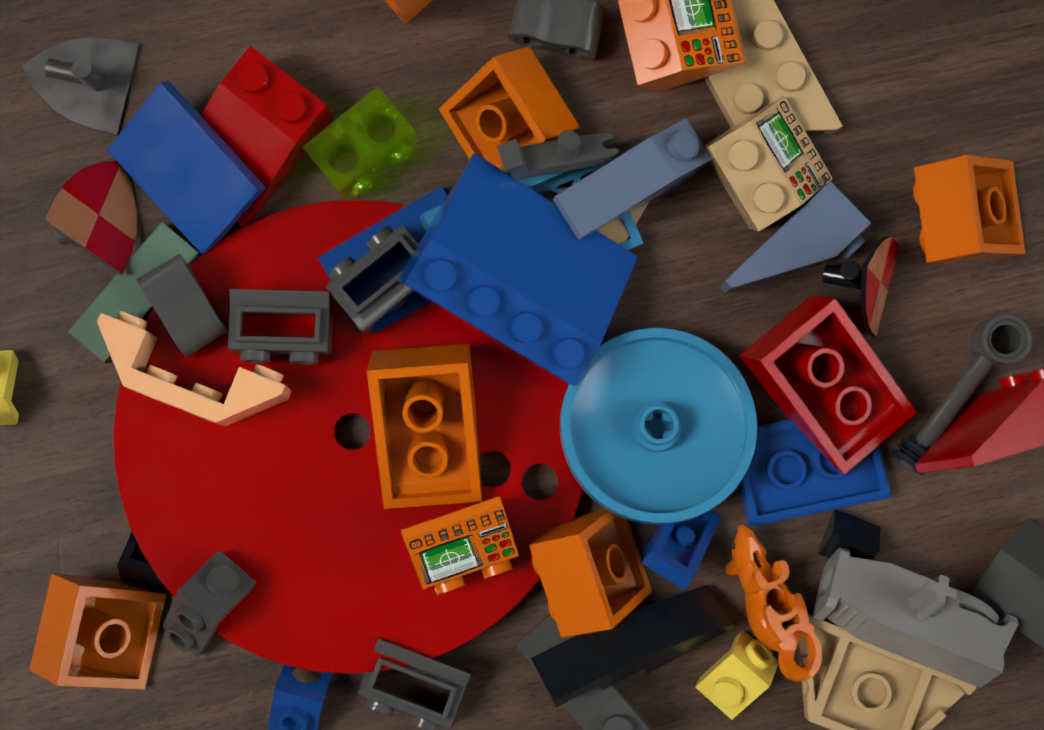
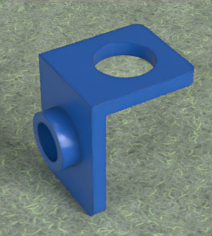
M284 665L274 689L268 730H318L323 702L333 673L320 672L321 677L318 681L303 683L298 681L293 675V670L296 667Z

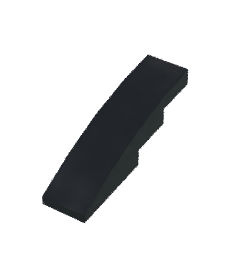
M706 585L634 610L613 629L576 635L532 657L531 660L555 707H558L600 685L603 691L644 668L648 674L733 629V623L710 586Z

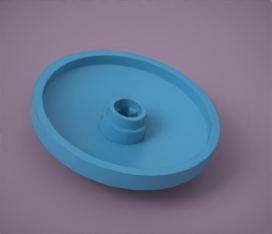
M646 328L634 330L614 337L599 346L576 387L568 385L560 412L561 446L568 467L577 483L586 494L604 509L624 519L643 524L664 525L680 523L698 517L719 505L736 489L745 476L754 455L757 440V415L754 401L747 383L737 367L726 355L709 342L695 335L675 329Z

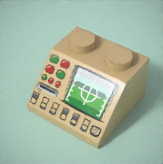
M785 96L777 99L704 145L712 158L710 161L711 166L748 228L758 232L800 207L833 179Z

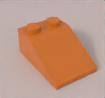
M470 343L372 351L367 368V378L384 509L482 502Z

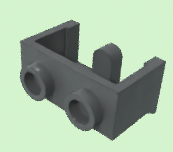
M403 225L395 231L390 226H386L367 242L371 249L357 262L352 256L346 258L329 273L333 281L326 288L366 336L374 330L372 325L391 309L397 310L410 300L409 295L413 291L397 281L402 271L359 306L354 303L344 289L400 244L406 248L411 256L413 255L418 243Z
M229 289L228 349L233 354L240 355V362L266 364L270 363V356H290L289 363L317 365L319 364V357H332L334 299L329 292ZM244 313L315 315V337L243 336Z
M378 638L374 652L410 664V666L404 667L379 657L374 672L365 673L358 691V695L367 698L365 706L385 715H392L394 709L413 715L411 723L423 730H439L440 726L450 729L469 681L472 668L463 665L462 669ZM381 665L450 690L451 693L444 711L375 686L374 684Z

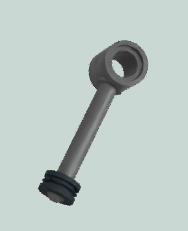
M1000 315L984 320L974 328L970 337V347L975 359L913 441L902 437L900 442L903 446L897 445L900 450L894 448L891 452L900 461V465L907 471L913 470L917 473L915 463L941 437L992 368L998 369L1001 365L1018 362L1028 354L1032 345V334L1030 328L1022 319L1014 315ZM996 328L1004 330L1009 336L1010 345L1004 354L996 351L991 343V335Z

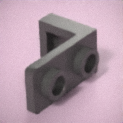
M217 551L178 590L163 623V628L166 630L169 640L178 649L185 652L190 651L193 655L199 657L206 650L220 622L253 590L256 581L222 551Z

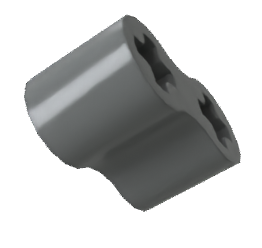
M516 0L508 38L521 46L550 50L576 59L591 60L596 58L607 11L603 6L588 0Z
M180 253L137 279L146 298L185 357L229 332L223 319Z

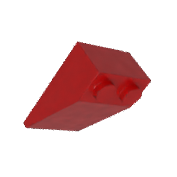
M251 45L219 83L201 114L204 120L266 187L237 223L243 227L249 225L334 119L324 102Z
M809 296L739 355L769 397L838 472L843 475L917 413L836 298Z
M1044 368L1000 378L1001 388L982 393L915 463L917 473L974 467L1043 446Z

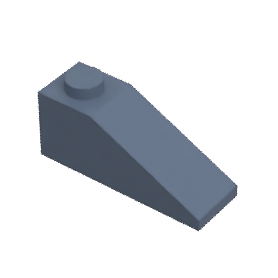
M686 118L649 137L556 195L553 201L579 241L685 183L709 163L712 158Z
M830 181L737 268L719 288L724 293H728L827 263L838 254L846 260L866 241L860 233L871 222Z

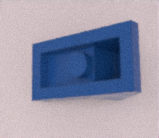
M709 510L698 517L684 522L657 525L642 549V555L644 556L642 564L684 590L693 580L721 517Z

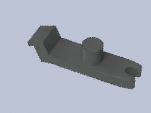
M564 131L556 141L520 146L518 141L514 139L497 146L506 173L510 172L514 180L604 165L616 159L619 153L617 148H604L612 144V133L579 136L573 131Z

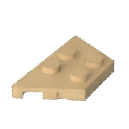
M732 0L746 64L704 77L729 126L733 128L777 99L785 96L805 132L824 131V134H833L839 131L843 126L774 0Z
M808 614L809 624L814 625L815 629L813 632L822 646L820 669L813 677L801 682L804 716L812 723L830 730H930L946 717L944 713L964 694L969 696L976 690L974 685L863 642L841 627L825 620H817ZM801 636L798 642L800 666L806 662L809 656L805 636Z

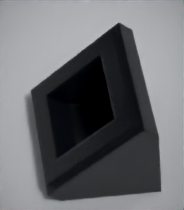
M834 509L817 554L830 558L839 547L849 550L850 557L873 560L880 549L881 527Z

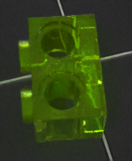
M377 86L304 145L303 149L344 200H346L352 194L358 198L368 192L378 181L376 175L389 164L394 168L405 162L414 153L415 148L412 145L418 139L413 127ZM380 123H390L396 128L394 136L389 141L382 143L375 142L370 138L372 129ZM350 152L358 156L357 165L352 171L339 173L334 170V162L339 155Z

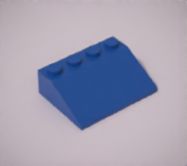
M473 153L397 281L561 381L576 387L602 343L638 256L598 231L578 241L556 204L520 181L514 180L512 176L476 153Z

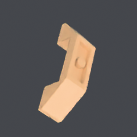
M119 311L116 319L100 313L97 324L122 385L130 390L224 427L284 402L290 397L292 390L286 385L281 384L284 375L256 364L253 372L239 367L224 404L220 403L222 393L198 383L194 384L192 391L174 385L177 376L155 366L149 365L147 372L143 373L158 339L145 330L148 322L123 311Z

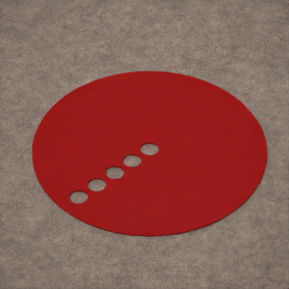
M340 200L294 207L266 216L235 231L216 243L205 254L191 263L189 267L229 330V289L329 292L326 286L331 283V280L317 257L404 208L406 205L384 201ZM331 294L334 299L332 357H319V364L298 365L289 363L290 356H270V363L258 365L284 375L281 384L286 385L292 390L289 399L228 426H221L124 387L121 382L116 401L113 430L114 464L119 494L130 528L155 574L174 597H176L178 590L219 550L256 581L253 590L220 622L215 631L218 635L257 656L286 666L316 672L366 673L374 672L379 657L404 667L410 666V664L375 652L374 649L378 638L434 658L472 640L497 623L526 596L540 579L532 564L529 544L551 528L574 519L583 489L577 483L568 467L560 439V412L568 383L561 381L432 302L378 333L371 332L366 336L359 330L355 322ZM154 308L146 319L148 323L145 330L158 339L143 373L147 372L149 365L155 366L176 375L177 379L174 385L192 391L194 384L198 383L222 393L220 403L224 404L239 367L253 372L256 364L240 362V355H235L228 349L229 332L185 357L171 338ZM244 313L243 336L314 338L315 315ZM470 343L479 457L486 452L496 451L506 456L511 465L510 476L503 485L487 487L481 484L482 502L500 496L519 556L509 559L512 566L511 570L485 579L481 569L462 576L465 586L437 595L434 586L426 589L422 588L401 530L481 502L384 509L367 368L372 351ZM348 414L361 415L370 425L369 440L364 446L355 450L346 449L339 445L334 433L337 422ZM535 464H545L551 467L557 475L558 485L556 491L551 497L544 500L532 499L522 488L524 472ZM381 665L379 672L390 670L392 668Z

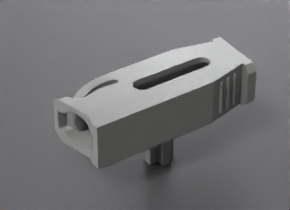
M839 547L824 566L812 612L813 618L820 621L827 618L863 642L979 688L1003 673L1004 653L1019 625L1017 618L1009 614L998 622L999 616L989 605L972 595L950 587V578L944 575H940L935 580H932L892 563L850 557L849 550Z

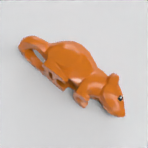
M740 524L732 544V560L726 565L725 572L730 576H739L745 592V604L750 628L763 645L779 653L778 665L781 673L787 679L794 682L808 680L820 669L822 646L813 632L815 629L814 625L809 624L805 601L801 594H792L784 584L789 577L787 562L779 560L774 562L773 565L766 560V549L756 538L754 532L745 525ZM801 636H805L809 656L802 666H798L794 660V655Z

